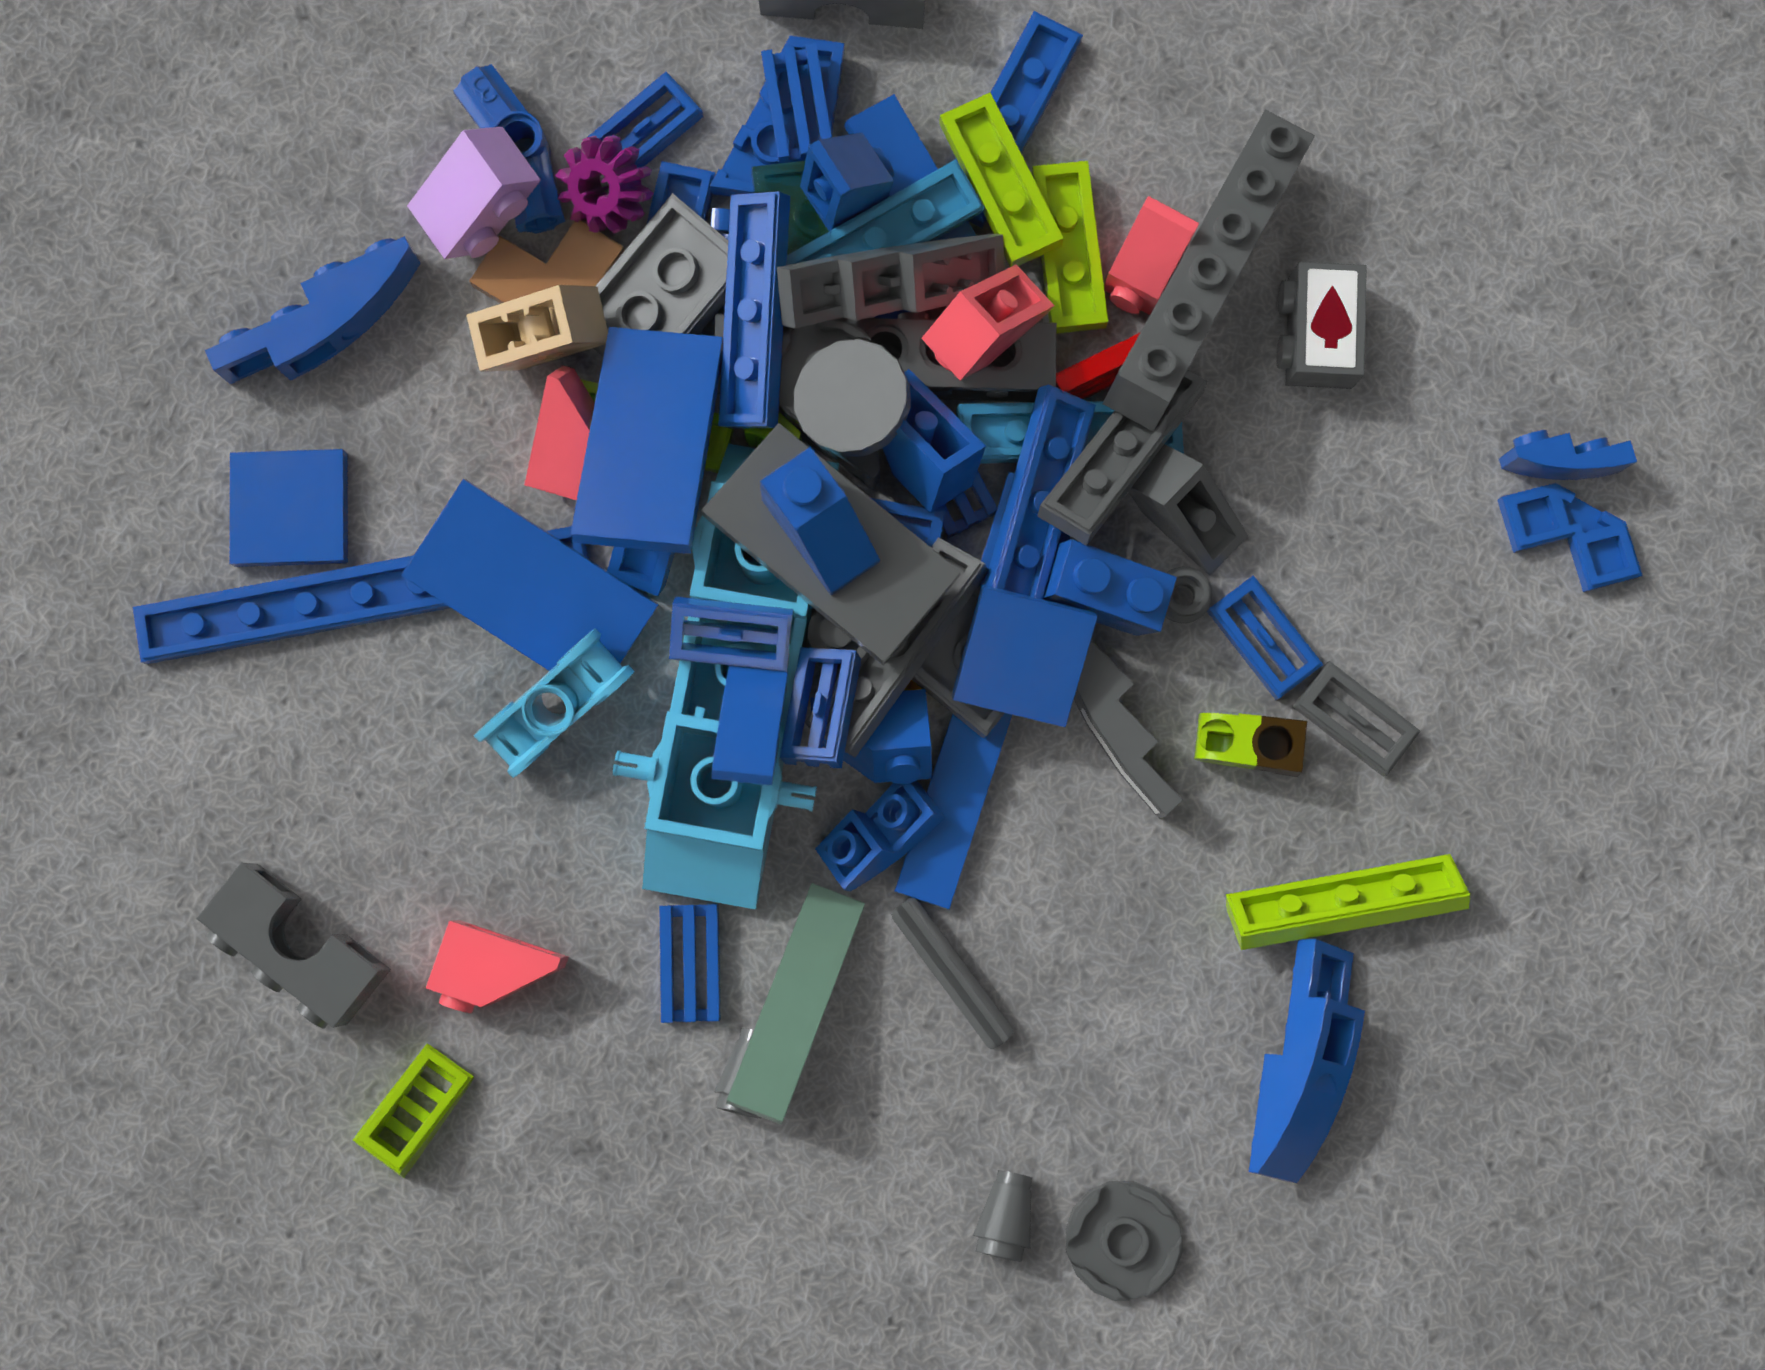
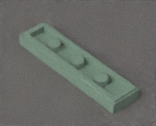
M811 883L726 1104L782 1125L864 909V902Z

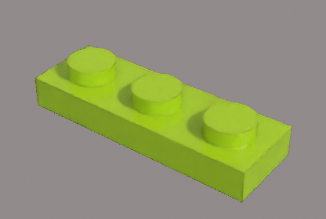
M991 92L941 114L939 125L960 167L984 205L983 213L993 233L1003 235L1004 256L1009 266L1022 265L1061 247L1064 238Z
M1088 160L1033 166L1031 174L1064 238L1061 247L1041 255L1046 297L1054 304V307L1048 313L1049 323H1057L1056 334L1105 329L1108 324V315Z

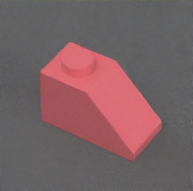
M1148 196L1106 278L1104 291L1111 294V302L1118 308L1131 314H1139L1141 310L1151 315L1184 256L1199 223Z
M1016 264L960 291L921 339L934 352L940 365L952 372L961 381L993 362L1047 315L1054 307V304Z
M563 365L547 376L525 486L577 501L595 402L574 368Z
M461 920L449 921L426 989L441 994L439 1004L461 1012L472 1013L475 1005L479 1007L492 1005L565 968L569 957Z

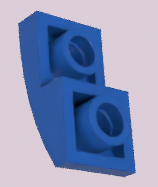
M1547 430L1535 431L1515 438L1513 440L1514 448L1498 458L1503 470L1519 475L1553 480H1580L1617 474L1637 462L1631 440L1610 446L1607 437L1574 447L1570 433L1549 438Z
M729 665L714 750L712 779L763 785L773 784L779 749L780 726L787 692L788 671Z
M917 780L908 784L893 783L866 813L852 809L815 850L843 890L851 892L883 872L909 852L945 816Z

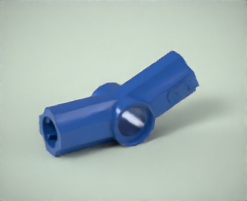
M492 64L484 67L476 66L461 77L459 85L453 92L478 128L503 127L514 143L522 138L535 140L533 146L523 152L522 155L541 181L526 198L528 201L526 208L514 218L518 232H532L534 234L554 230L557 225L565 222L561 201L557 200L559 192L552 167L550 147L540 123L533 115L527 112Z

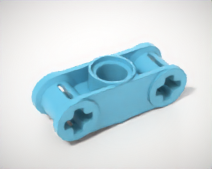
M596 628L574 645L557 661V665L520 698L515 702L511 701L474 734L478 742L486 741L509 765L507 773L512 778L526 769L551 745L552 741L594 705H599L635 672L630 665L622 666L599 641L601 634ZM542 693H553L562 698L565 703L566 713L556 714L549 711L543 704Z

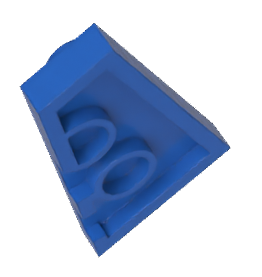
M790 35L784 47L794 46L795 50L805 49V44L816 42L832 134L845 44ZM808 64L797 67L810 144L820 139ZM786 67L775 69L788 149L799 148ZM765 81L759 92L760 98L745 126H741L735 137L733 149L721 170L718 169L710 184L711 193L731 197V195L780 191L789 195L790 200L810 202L800 187L805 161L779 165Z

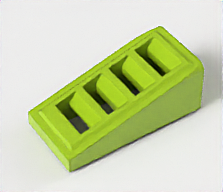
M427 1043L359 1130L353 1141L404 1178L475 1079L474 1076ZM427 1066L452 1084L446 1094L420 1076ZM413 1086L437 1103V1106L431 1113L406 1096ZM398 1107H401L423 1123L416 1133L392 1116ZM384 1127H387L408 1143L401 1153L378 1137Z

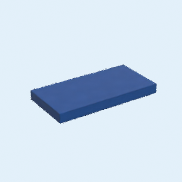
M609 327L570 533L574 543L691 554L722 366L723 337Z
M462 479L401 574L405 579L548 671L553 669L557 665V661L594 628L601 634L599 641L621 664L659 606V604L467 479Z

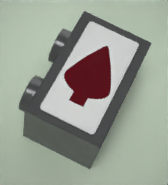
M1298 262L1288 280L1281 281L1278 293L1279 314H1287V335L1281 334L1279 336L1276 363L1278 369H1286L1285 386L1352 389L1364 376L1367 265Z

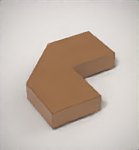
M582 221L573 222L547 263L542 262L499 235L498 243L487 253L469 282L472 287L500 304L557 285L596 286L625 250L622 245L604 234L589 232L588 225Z

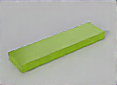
M1451 854L1230 893L1226 894V908L1241 950L1466 910L1469 909L1471 895Z

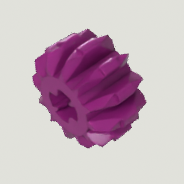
M614 135L605 137L603 141L597 138V136L587 137L582 140L581 149L578 147L568 149L564 157L569 167L559 169L555 176L566 183L568 190L560 193L557 200L565 203L572 201L574 204L570 220L579 222L587 218L589 232L598 233L608 227L610 231L616 233L627 228L628 220L634 222L644 216L645 212L640 202L650 200L654 192L648 187L641 185V179L648 177L652 169L648 166L637 168L635 165L640 149L632 146L622 150L621 138ZM601 175H604V178L600 182ZM606 182H608V184H609V194H606V193H605V191L608 189V186H603V187H602V186H601V183H606Z

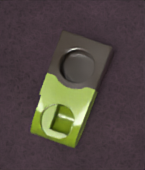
M1200 713L1194 759L1205 763L1298 777L1303 770L1308 721L1242 713L1238 715Z

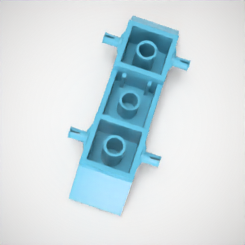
M728 444L716 480L711 482L708 502L756 448ZM826 461L834 469L839 470V463ZM702 516L697 523V527H695L692 544L695 569L690 597L793 609L789 665L787 669V692L780 726L779 749L773 784L763 785L712 779L714 750L729 665L684 660L679 661L670 712L667 711L662 740L652 757L624 753L618 750L615 761L637 765L638 767L632 768L614 764L613 776L618 775L647 781L650 802L644 827L647 830L642 889L756 910L774 813L777 806H789L812 812L814 800L793 797L792 794L816 797L817 786L812 787L782 781L784 762L779 758L800 647H806L808 625L811 620L813 607ZM688 617L689 621L708 622L778 630L779 627L754 623ZM688 635L684 636L683 641L684 643L769 652L777 651V645L764 643L735 642Z

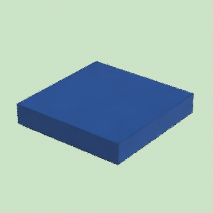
M325 449L230 453L229 564L234 567L348 563V453L345 450Z
M982 584L951 696L953 700L1066 727L1098 616L1091 611Z

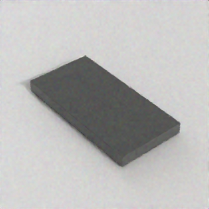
M778 423L701 510L702 516L884 666L958 580L961 572L817 455L847 496L880 558L878 564L833 595H830L762 502L760 480L809 448Z

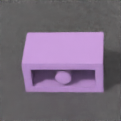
M503 127L463 130L407 207L444 259L467 255L477 258L488 253L496 246L499 240L497 236L509 220L518 216L528 204L526 198L541 180Z

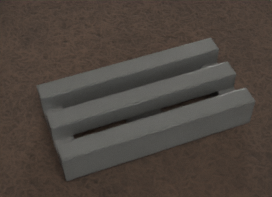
M1327 662L1319 671L1320 673L1306 688L1304 694L1293 705V708L1381 776H1387L1421 731L1332 662ZM1331 680L1399 732L1401 737L1397 742L1393 741L1324 688L1326 684ZM1318 698L1382 747L1388 754L1385 758L1380 756L1316 707L1313 701Z

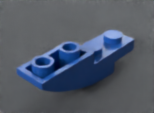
M405 236L397 240L389 238L373 243L365 250L364 255L346 263L332 262L320 267L315 271L313 278L300 283L309 304L284 307L271 316V321L253 329L241 328L228 332L220 338L218 345L205 350L213 371L229 384H232L272 365H275L290 381L320 366L368 331L392 306L421 264L416 252Z
M1301 939L1297 943L1283 1055L1265 1054L1249 1166V1172L1290 1183H1298L1329 1134L1353 1072L1365 1010L1347 1005L1354 953L1317 939Z

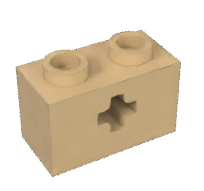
M557 285L466 315L480 371H512L529 368L604 345L608 335L598 287Z

